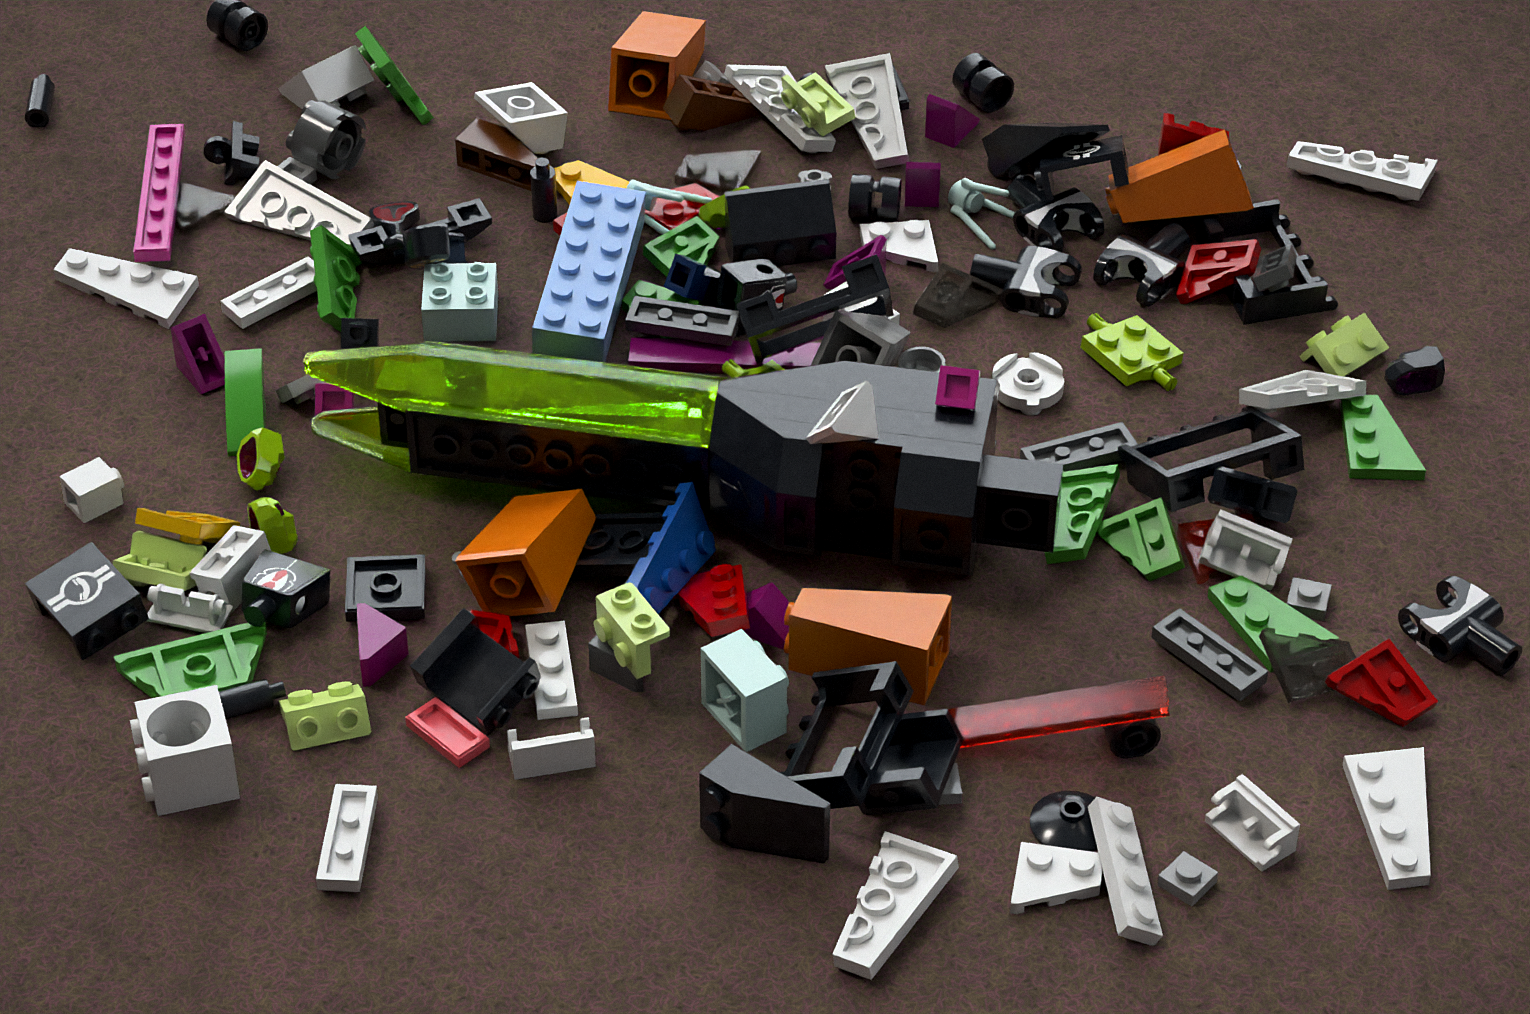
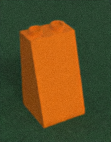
M643 11L611 48L608 111L672 120L663 109V106L679 74L693 76L704 51L706 20Z
M1225 129L1129 167L1128 185L1115 187L1113 174L1108 175L1109 187L1105 188L1106 199L1112 214L1116 215L1119 213L1123 223L1248 211L1254 208L1250 192Z
M582 489L514 497L455 560L482 611L509 616L555 612L596 520V516Z
M802 588L796 602L788 604L784 616V624L789 626V632L784 644V653L789 654L788 670L812 676L814 672L897 661L914 690L909 702L925 706L949 653L952 596L927 593Z

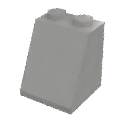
M836 310L811 366L850 361L895 367L911 332L885 316Z

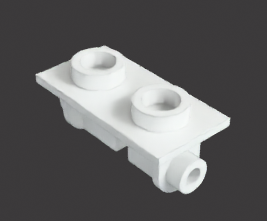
M161 583L157 587L151 586L147 596L148 601L153 602L147 613L149 617L147 621L204 633L223 629L234 609L233 606L227 605L226 600H221L220 595H208L191 591L189 596L186 597L183 589L168 587Z

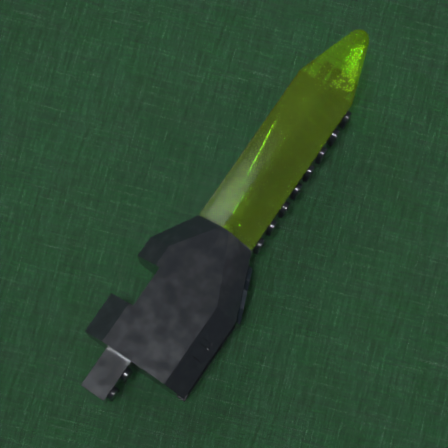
M437 341L307 352L303 359L304 369L310 376L374 400L378 405L321 412L311 420V432L321 438L410 473L555 492L582 489L586 496L664 506L674 505L678 498L675 495V491L679 483L693 482L702 511H710L776 550L821 556L822 550L887 558L892 559V565L968 576H973L979 543L1049 553L1054 551L1059 523L1064 464L995 456L997 406L1000 383L996 379H979L975 410L935 404L939 372L850 361H839L727 378ZM868 380L873 388L878 439L810 444L806 437L840 394Z

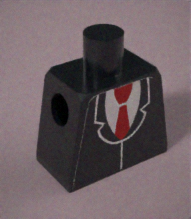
M767 259L723 264L721 266L716 308L738 311L736 304L772 292L777 309L781 311L783 310L784 297L797 291V280L792 273H783ZM741 317L734 338L745 334Z
M266 549L262 551L242 582V612L244 613L245 620L254 627H260L265 622L284 628H293L326 606L330 599V569Z

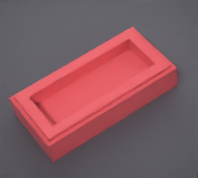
M434 697L405 717L408 728L458 768L490 748V740L486 735L437 697Z

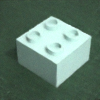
M496 263L425 264L421 307L424 342L496 341L498 310Z
M740 629L702 647V704L745 752H748L785 734L787 731V715L789 714L787 705L789 679L785 670L780 665H775L768 658L761 644L758 641H753Z

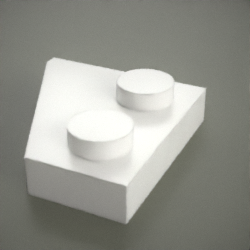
M1021 842L1010 913H1023L1024 906L1047 902L1049 907L1063 904L1069 899H1085L1098 896L1100 894L1103 874L1099 853Z

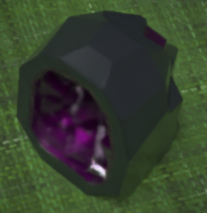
M1424 346L1421 349L1401 353L1398 359L1391 361L1385 370L1384 379L1390 388L1399 395L1405 396L1431 392L1443 384L1445 374L1444 358L1437 346Z

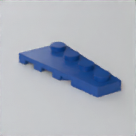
M693 482L679 483L675 491V495L678 498L674 505L667 506L662 515L665 523L661 531L653 532L648 541L649 550L647 557L639 558L627 583H633L657 614L663 610L716 551L714 536L709 531Z

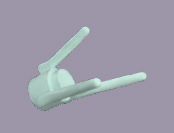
M963 178L957 181L949 191L948 201L953 205L950 212L960 217L989 249L994 250L996 245L967 213H976L982 206H985L1013 219L1015 212L985 199L982 192L1007 197L1009 196V191L975 183L967 178Z
M633 179L627 186V189L646 192L645 210L648 211L653 210L657 198L677 202L686 200L703 204L712 201L708 197L659 188ZM645 214L644 222L662 235L669 231Z

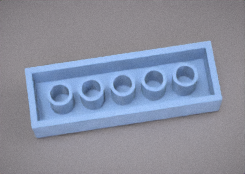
M582 181L576 182L532 327V354L597 362L606 361L644 226L645 191Z

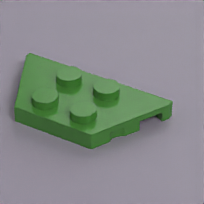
M364 26L356 32L355 35L362 43L358 50L369 64L373 63L370 67L385 85L390 82L386 87L396 101L399 102L403 99L422 125L431 121L434 118L368 28Z
M244 623L114 656L116 669L151 698L217 685L218 691L252 683L267 635L266 623L260 627Z

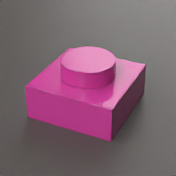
M940 365L935 404L938 406L975 410L981 371Z
M316 383L315 421H354V384Z

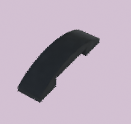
M478 198L447 207L448 218L429 223H445L450 233H462L466 236L467 241H469L492 224V217L481 199ZM382 226L348 235L349 242L360 261L378 264L405 263L404 250L387 251L383 248L384 240L391 235H386Z

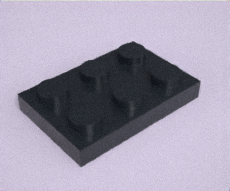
M664 512L595 514L596 520L575 564L571 577L630 576L639 558L647 557L649 550L648 541L653 532L661 531L665 523L662 518Z

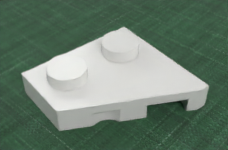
M929 220L860 224L862 246L883 235L887 239L886 259L905 266L908 260L927 265L926 271L938 272V258Z

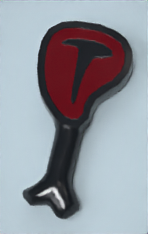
M397 201L376 205L369 210V217L373 220L374 227L382 226L386 235H391L384 240V249L387 251L404 250L403 233L407 230V227L420 220V210L416 202Z

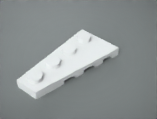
M890 53L825 65L827 76L835 91L854 108L855 119L851 120L875 168L879 169L909 162Z
M726 66L724 75L729 79L730 83L801 151L808 153L833 151L836 140L831 133L822 137L813 127H807L801 116L794 109H789L784 104L781 98V92L783 91L781 77L788 74L795 81L786 66Z
M1298 141L1288 155L1287 168L1295 169L1303 175L1315 174L1326 177L1335 183H1350L1362 186L1363 189L1370 192L1381 191L1393 194L1402 200L1419 201L1436 171L1438 160L1425 158L1424 164L1408 162L1409 156L1394 154L1393 159L1388 160L1376 158L1374 151L1360 150L1351 154H1344L1342 147Z
M266 160L224 212L228 219L311 240L310 230L322 225L350 247L352 245L349 242V234L374 227V222L370 217Z
M70 248L54 268L56 280L90 295L97 293L104 296L106 302L115 306L122 304L133 310V314L144 319L147 316L158 320V325L167 329L170 328L199 286L198 277L195 275Z
M1424 747L1344 756L1343 769L1387 890L1429 885L1431 872Z
M885 831L881 839V850L878 856H874L869 867L870 876L865 886H861L857 895L856 909L853 914L849 915L834 949V966L872 980L959 868L957 855Z

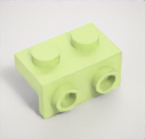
M816 72L797 83L788 74L781 77L783 88L781 98L786 107L794 109L801 116L804 124L809 128L813 127L822 137L855 119L854 108Z
M1363 313L1353 320L1347 315L1330 327L1333 331L1332 333L1327 335L1323 330L1306 342L1309 348L1299 357L1304 362L1314 356L1326 374L1345 377L1389 349V346L1367 315Z
M136 531L132 535L130 554L113 560V566L132 586L144 587L148 586V584L157 586L161 583L168 587L186 591L197 586L189 573L205 557L207 548L204 545L185 543L174 538Z
M629 582L597 595V619L594 620V628L598 638L602 642L607 641L614 650L618 663L622 667L627 666L636 679L651 674L650 645L669 637V627L633 583Z
M347 681L329 685L327 691L313 694L311 690L295 691L288 695V699L279 701L292 750L366 736L371 733L366 699L359 684L352 685L351 682Z

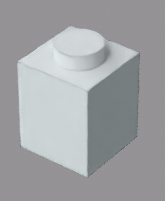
M100 457L60 476L64 502L83 523L123 504L121 489L124 488L123 479L116 468H110Z

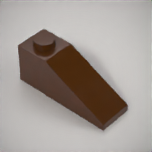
M679 74L663 106L665 112L672 119V124L685 131L689 129L706 131L763 114L732 84Z
M476 118L455 139L457 166L531 191L530 171L536 166L535 161L538 158L507 128Z

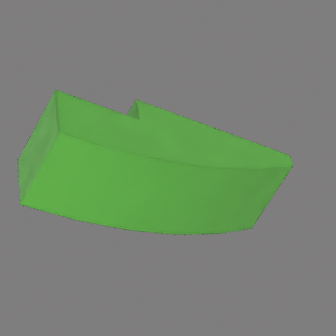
M262 348L225 351V410L228 456H237L241 440L251 431L261 427L266 428Z

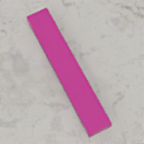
M184 124L150 125L133 251L135 262L171 260L185 140Z

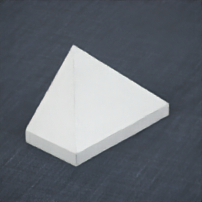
M868 380L840 394L806 437L810 444L878 439L873 388Z

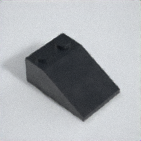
M733 744L728 746L699 772L700 828L703 829L708 837L713 840H720L736 849L823 864L829 859V802Z

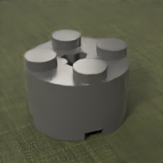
M310 100L304 105L302 115L294 130L287 136L286 147L291 150L294 159L315 168L316 172L328 178L338 179L340 177L336 175L343 169L350 171L358 163L365 148L366 139L362 138L361 134L362 128L366 130V125L361 117L332 103Z

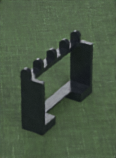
M1278 199L1253 203L1254 208L1248 211L1198 215L1196 239L1199 245L1221 243L1223 238L1271 231L1280 248L1292 244L1295 250V247H1299L1302 241L1298 234L1285 233L1284 229L1290 226V220L1287 215H1279L1280 202ZM1297 252L1294 273L1301 285L1284 287L1273 292H1269V290L1258 292L1250 276L1246 274L1235 276L1234 284L1224 287L1243 325L1335 310L1338 307V302L1334 296H1327L1328 284L1323 277L1310 276L1307 269L1312 268L1314 265L1311 256H1299Z
M877 254L842 266L848 287L781 311L777 309L772 292L736 304L756 364L763 362L765 358L785 351L789 353L794 351L796 347L819 339L822 340L832 318L768 341L758 340L759 338L827 315L836 310H841L878 296L874 303L850 312L880 315L887 318L894 316L889 285Z
M1253 406L1243 407L1241 413L1228 417L1222 414L1214 416L1212 422L1199 426H1182L1179 432L1163 437L1157 435L1147 438V442L1131 447L1127 444L1118 446V455L1121 460L1126 462L1128 483L1153 500L1162 498L1166 503L1167 509L1171 512L1205 502L1203 479L1213 476L1215 469L1219 466L1235 469L1262 460L1264 476L1270 480L1304 470L1302 436ZM1248 428L1251 432L1252 444L1170 470L1164 469L1149 459Z
M897 661L814 672L811 678L818 691L814 692L811 702L817 707L813 715L802 717L799 723L800 729L804 731L799 743H792L788 746L785 754L791 760L786 771L779 773L829 802L830 809L861 806L914 692ZM876 701L878 705L877 710L859 748L857 746L842 748L830 772L803 775L835 707Z

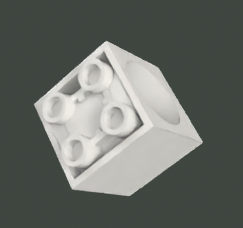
M217 685L135 702L138 719L130 720L134 744L142 743L143 747L135 748L139 772L141 774H149V776L141 778L146 802L155 801L158 816L240 798L232 743Z

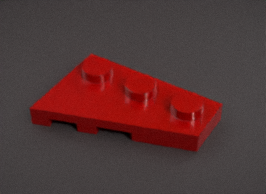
M722 564L708 572L694 574L673 597V599H679L680 605L685 611L690 610L693 613L695 621L711 637L736 632L740 629H750L746 584L741 564L735 566Z

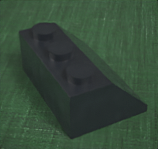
M828 179L725 192V247L730 263L767 259L775 266L836 259L837 232Z

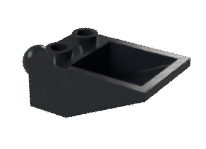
M1004 124L982 138L988 156L987 167L994 177L1009 176L1010 179H1014L1021 174H1033L1035 178V163L1040 162L1042 151L1095 141L1108 133L1110 129L1108 125Z

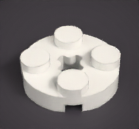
M1031 352L1029 353V358L1017 359L1018 353L1003 357L993 367L992 379H996L1000 383L998 400L1013 409L1021 410L1026 415H1037L1042 409L1051 407L1061 399L1064 390L1063 370L1054 359L1043 354Z

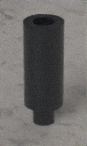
M46 74L39 75L30 85L25 121L31 127H45L49 123L55 85Z
M539 158L535 161L536 166L530 171L533 218L537 222L549 223L558 216L555 169L549 166L547 158Z
M262 679L219 691L225 719L274 707L273 700L286 697L283 681L268 684L267 679Z

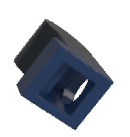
M675 253L663 287L685 298L716 304L721 272L685 255Z

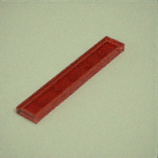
M1165 675L948 709L964 737L960 748L1170 716L1168 686Z

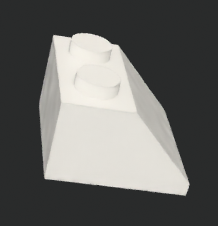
M356 45L301 71L278 88V90L301 109L310 100L316 102L327 101L339 107L341 105L338 101L345 97L351 102L366 94L365 87L373 82L374 78Z
M530 82L475 92L474 99L534 154H546L551 150L563 148L568 112L534 83Z

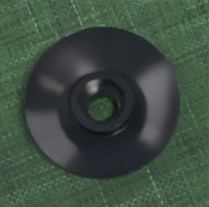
M1059 791L1043 797L1035 804L1030 814L1032 834L1042 845L1091 852L1098 850L1088 811V806L1095 797L1079 791Z

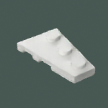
M1303 370L1239 389V404L1254 406V408L1263 413H1273L1277 411V408L1366 395V381Z

